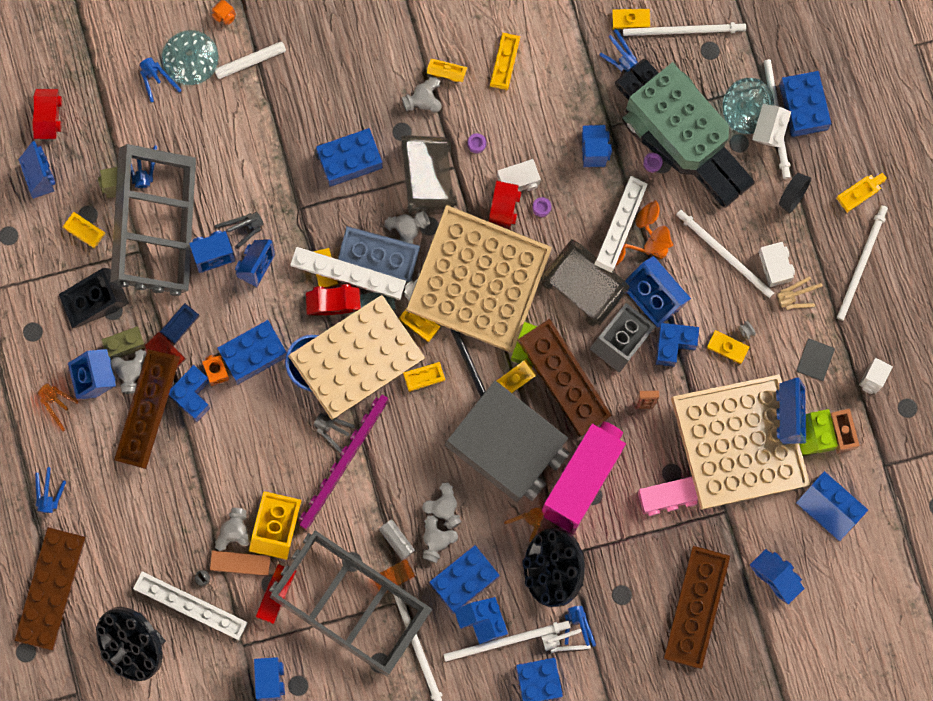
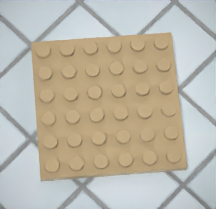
M446 205L406 311L513 353L552 247Z
M780 375L687 393L671 398L701 510L810 486L799 444H783L777 438V427H780V420H777L776 410L780 408V402L777 401L776 390L779 389V383H782Z

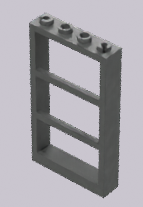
M130 144L119 148L111 283H117L119 287L135 286L136 290L152 289L154 293L170 292L172 296H181V293L189 290L191 256L189 243H191L195 157ZM132 158L184 168L182 200L130 191ZM129 198L182 208L180 242L127 232ZM126 240L179 249L177 283L124 274Z
M316 530L313 534L308 533L303 540L305 545L302 550L297 549L291 559L294 561L291 566L286 565L280 575L283 577L280 582L275 581L269 591L272 592L270 598L388 677L432 611V608ZM314 542H317L346 563L310 616H308L280 597L279 593ZM352 566L382 587L348 638L344 640L317 622L315 618ZM388 590L418 610V612L381 665L351 645V643Z

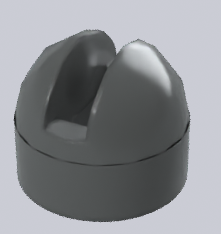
M200 570L195 574L194 580L197 585L206 586L210 582V575L207 571ZM200 573L206 579L204 583L198 576Z

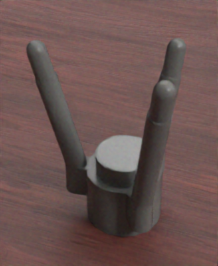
M257 211L253 214L249 213L245 216L216 224L215 228L243 221L228 228L226 231L230 232L245 225L249 230L253 229L237 244L239 248L254 234L261 231L260 227L264 225Z
M320 413L314 422V426L318 428L316 432L323 435L341 454L342 449L325 431L329 432L333 428L341 434L349 436L348 432L334 425V422L350 428L355 426L338 418L331 420L328 414Z

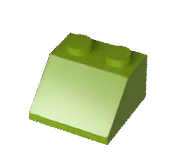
M829 409L806 414V443H799L802 456L832 451L838 447Z

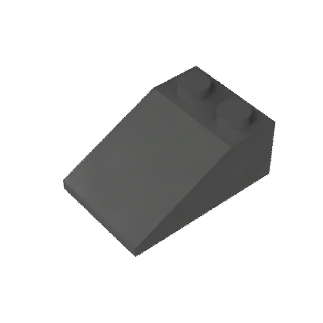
M625 303L591 346L590 350L618 372H621L656 326Z

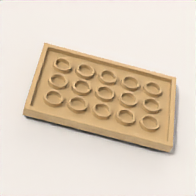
M383 295L288 356L331 420L425 359Z

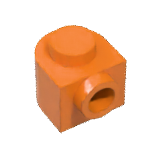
M220 0L211 9L213 12L212 17L219 23L222 21L225 25H229L235 19L236 12L234 8L225 0Z

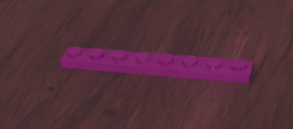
M383 394L380 398L376 397L371 404L373 409L370 414L366 413L360 422L363 425L359 431L355 430L350 438L352 440L349 447L345 446L340 454L341 460L339 463L335 462L330 469L331 476L328 480L326 478L323 480L319 487L321 489L319 495L313 496L309 503L310 509L308 512L304 511L299 519V522H301L300 528L306 532L389 402L388 398Z

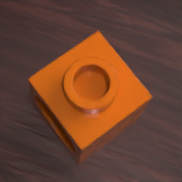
M210 355L205 358V361H202L211 386L229 380L221 355ZM213 365L220 366V370L217 373L210 372V368Z

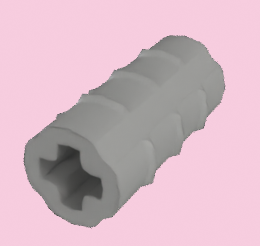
M392 519L379 528L384 538H386L402 561L415 552V549Z

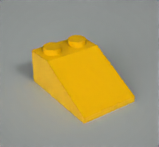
M264 491L249 551L287 560L301 500Z

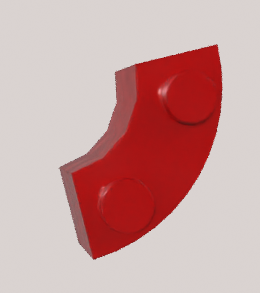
M36 89L33 96L34 139H57V134L62 129L61 121H59V107H62L63 103L62 96H59L58 89Z
M496 181L489 217L490 223L508 230L511 229V224L515 225L517 214L514 213L515 204L520 202L522 192L518 191L519 185Z
M343 284L339 288L325 289L323 286L313 287L312 291L306 292L307 315L327 316L356 312L361 309L359 288L351 287V284Z

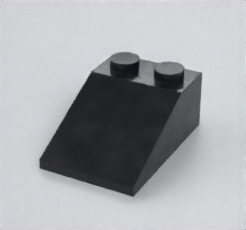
M101 268L59 294L72 328H77L114 313L129 304L123 287L117 286V283L110 282L111 269Z

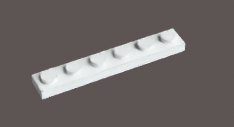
M630 176L594 265L611 273L614 270L648 185L647 183Z
M296 247L291 262L292 267L397 300L401 299L406 283L405 280Z
M141 572L133 588L135 591L237 640H240L248 622L144 572Z

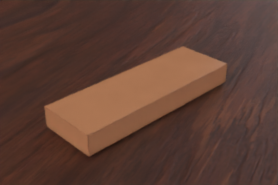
M639 391L635 400V408L653 409L659 399V391Z
M212 551L210 571L269 576L271 556Z

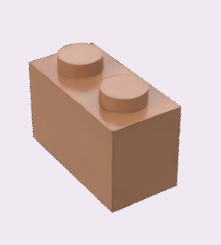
M850 409L830 413L838 444L836 448L837 454L856 450L860 445Z

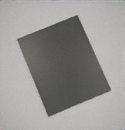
M808 338L797 372L824 381L835 348Z

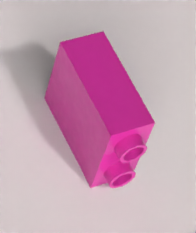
M605 421L602 422L600 427L591 424L547 498L540 516L572 535L575 534L626 445L625 442L620 440L623 432L619 428Z

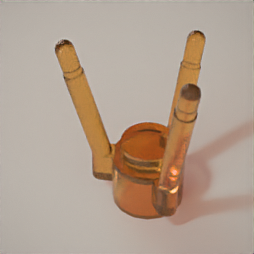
M46 383L38 391V395L41 397L40 402L45 405L60 429L65 431L64 426L48 402L53 403L55 401L65 411H68V407L57 398L58 394L75 404L79 402L59 390L56 386L52 387Z
M542 507L532 508L527 513L524 512L522 515L504 521V524H510L524 518L529 525L534 526L529 538V542H531L541 527L540 522L544 518Z

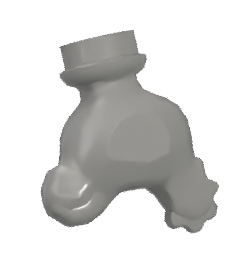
M430 77L425 83L415 87L412 96L406 94V96L401 97L405 111H413L414 107H418L422 110H430L433 113L439 112L442 105L434 97L432 91L440 86V80L437 77Z
M424 211L417 212L415 218L408 214H403L398 217H388L385 220V227L388 230L392 228L397 229L400 234V241L412 244L413 239L419 233V228L425 229L426 226L430 225V220Z
M141 349L136 351L135 358L129 361H124L120 357H113L111 359L112 369L116 370L119 378L124 381L120 386L121 393L133 394L137 386L135 381L139 379L146 356L145 351Z
M447 482L442 483L439 487L442 496L436 501L429 500L424 502L422 508L427 514L432 513L437 518L445 519L444 526L451 530L461 524L462 521L459 515H454L457 501L453 496V486H450V483Z
M231 508V513H229L231 519L222 524L220 535L217 541H215L216 549L219 551L226 550V546L230 542H238L241 546H248L251 543V536L247 533V527L243 524V520L247 518L246 510Z
M432 515L424 520L426 530L423 540L428 549L423 551L422 558L437 563L438 559H440L438 552L447 548L450 543H455L458 539V534L454 530L443 532L437 529L438 519Z

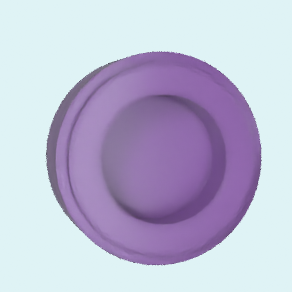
M478 133L472 134L468 138V149L473 153L484 151L486 148L485 137Z
M649 153L644 158L643 166L648 172L654 173L660 170L663 161L659 154Z
M544 197L537 198L533 202V213L538 217L549 215L551 211L550 201Z

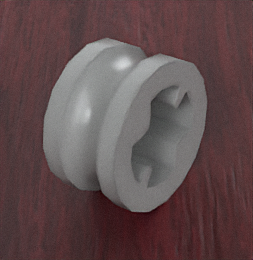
M745 321L744 325L740 324L738 326L739 331L746 340H749L751 335H756L754 328L748 321Z

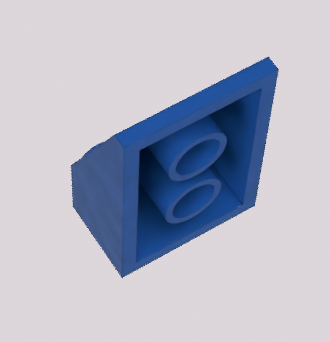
M269 239L254 240L252 245L248 244L244 252L246 255L243 261L239 260L235 267L237 277L255 287H258L275 257L273 242Z

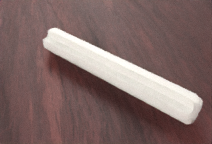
M278 42L215 69L218 79H221L286 51L283 42Z

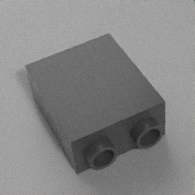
M496 380L444 445L515 502H518L523 496L533 501L546 485V482L538 476L547 465L557 471L570 454L562 447L568 440V437Z

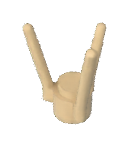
M807 277L786 289L780 290L781 292L777 293L781 308L786 307V310L792 308L815 307L814 303L793 304V302H796L795 296L820 288L822 284L793 292V289L811 280V277Z

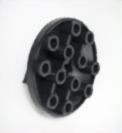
M549 528L535 535L522 561L525 586L542 605L548 607L565 606L577 596L583 586L585 562L582 549L574 536L563 529Z
M114 607L100 617L96 626L97 642L101 651L100 655L113 668L115 674L133 681H145L154 676L161 667L163 659L162 645L166 640L152 627L141 612L138 613L126 607Z

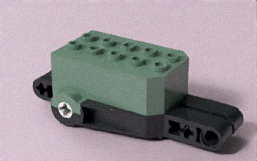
M642 59L630 71H627L615 81L618 90L628 100L625 110L627 114L622 117V121L629 132L652 152L659 154L662 160L680 174L694 175L722 207H728L739 195H742L754 185L752 177L725 148L729 137V124L705 99L692 80L684 72L680 71L673 62L659 73L648 60Z

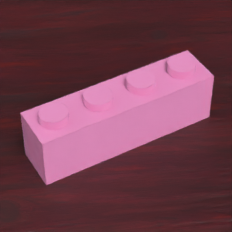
M692 477L642 488L638 491L643 514H648L649 516L660 514V510L667 509L668 512L679 509L678 506L685 504L686 507H692L697 505L698 502Z

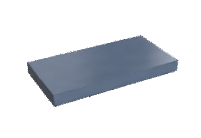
M346 226L338 260L410 282L420 246Z

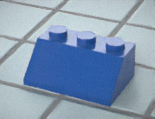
M654 256L644 261L621 284V287L657 328L660 327L661 323H665L691 299Z
M793 378L779 383V389L776 390V398L780 402V408L776 410L777 420H780V427H777V438L783 444L806 443L805 386L800 378Z
M825 471L796 502L797 505L839 542L868 511L864 505Z

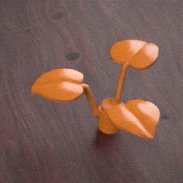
M656 200L644 206L637 214L635 220L638 228L645 227L651 235L644 249L624 244L616 265L623 260L626 248L637 250L647 255L652 254L661 260L667 255L668 248L673 246L668 227L660 226L653 232L649 228V224H653L659 216L660 208Z

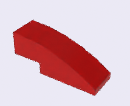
M278 564L256 614L257 619L275 625L283 606L270 598L272 592L269 590L275 581L279 583L283 577L280 574L285 566ZM296 570L279 593V596L285 600L297 572Z

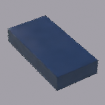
M184 303L160 333L176 345L200 315Z

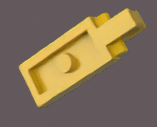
M883 172L875 178L872 175L866 176L838 195L836 199L846 213L878 193L881 190L879 185L884 183L887 178Z

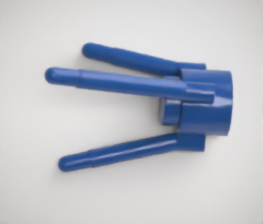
M614 29L626 50L625 52L613 36L609 35V39L623 55L619 59L621 63H617L603 53H600V56L616 66L621 72L623 70L626 72L630 71L638 63L637 58L630 51L618 29Z
M151 57L140 63L139 66L142 69L140 74L143 77L150 102H154L147 76L154 77L156 82L160 84L161 81L157 76L158 71L178 92L182 91L160 67L159 63H155Z
M137 159L138 171H136V175L131 163L132 184H135V188L150 187V183L153 182L154 162L150 163L149 174H147V171L142 170L141 160Z
M47 467L43 496H41L39 473H35L36 507H38V512L53 513V509H57L59 499L66 484L64 480L54 501L53 497H48L50 467Z
M583 606L569 608L568 614L565 615V620L569 621V623L572 622L573 625L580 624L586 646L590 645V639L592 646L595 647L596 643ZM570 628L566 629L565 633L570 632ZM569 637L565 638V645H568Z

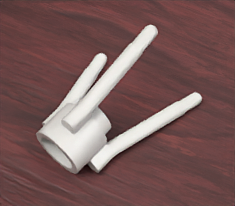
M581 629L559 636L555 633L541 636L545 650H551V653L590 649L591 646L557 647L560 645L559 640L581 632Z

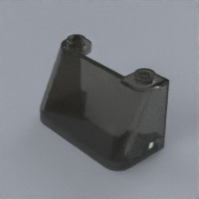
M401 136L408 215L413 217L417 212L420 213L422 211L427 215L443 214L446 205L453 208L457 206V197L452 193L448 152H451V142L447 141L446 137Z
M571 239L540 279L542 281L541 284L549 291L557 289L585 313V321L589 325L599 328L628 295L630 286L615 272L612 271L611 273L594 265L597 258L577 241Z

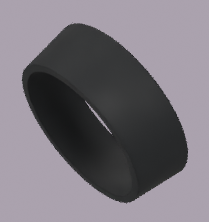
M798 172L783 192L779 205L789 214L797 207L806 193L811 177Z

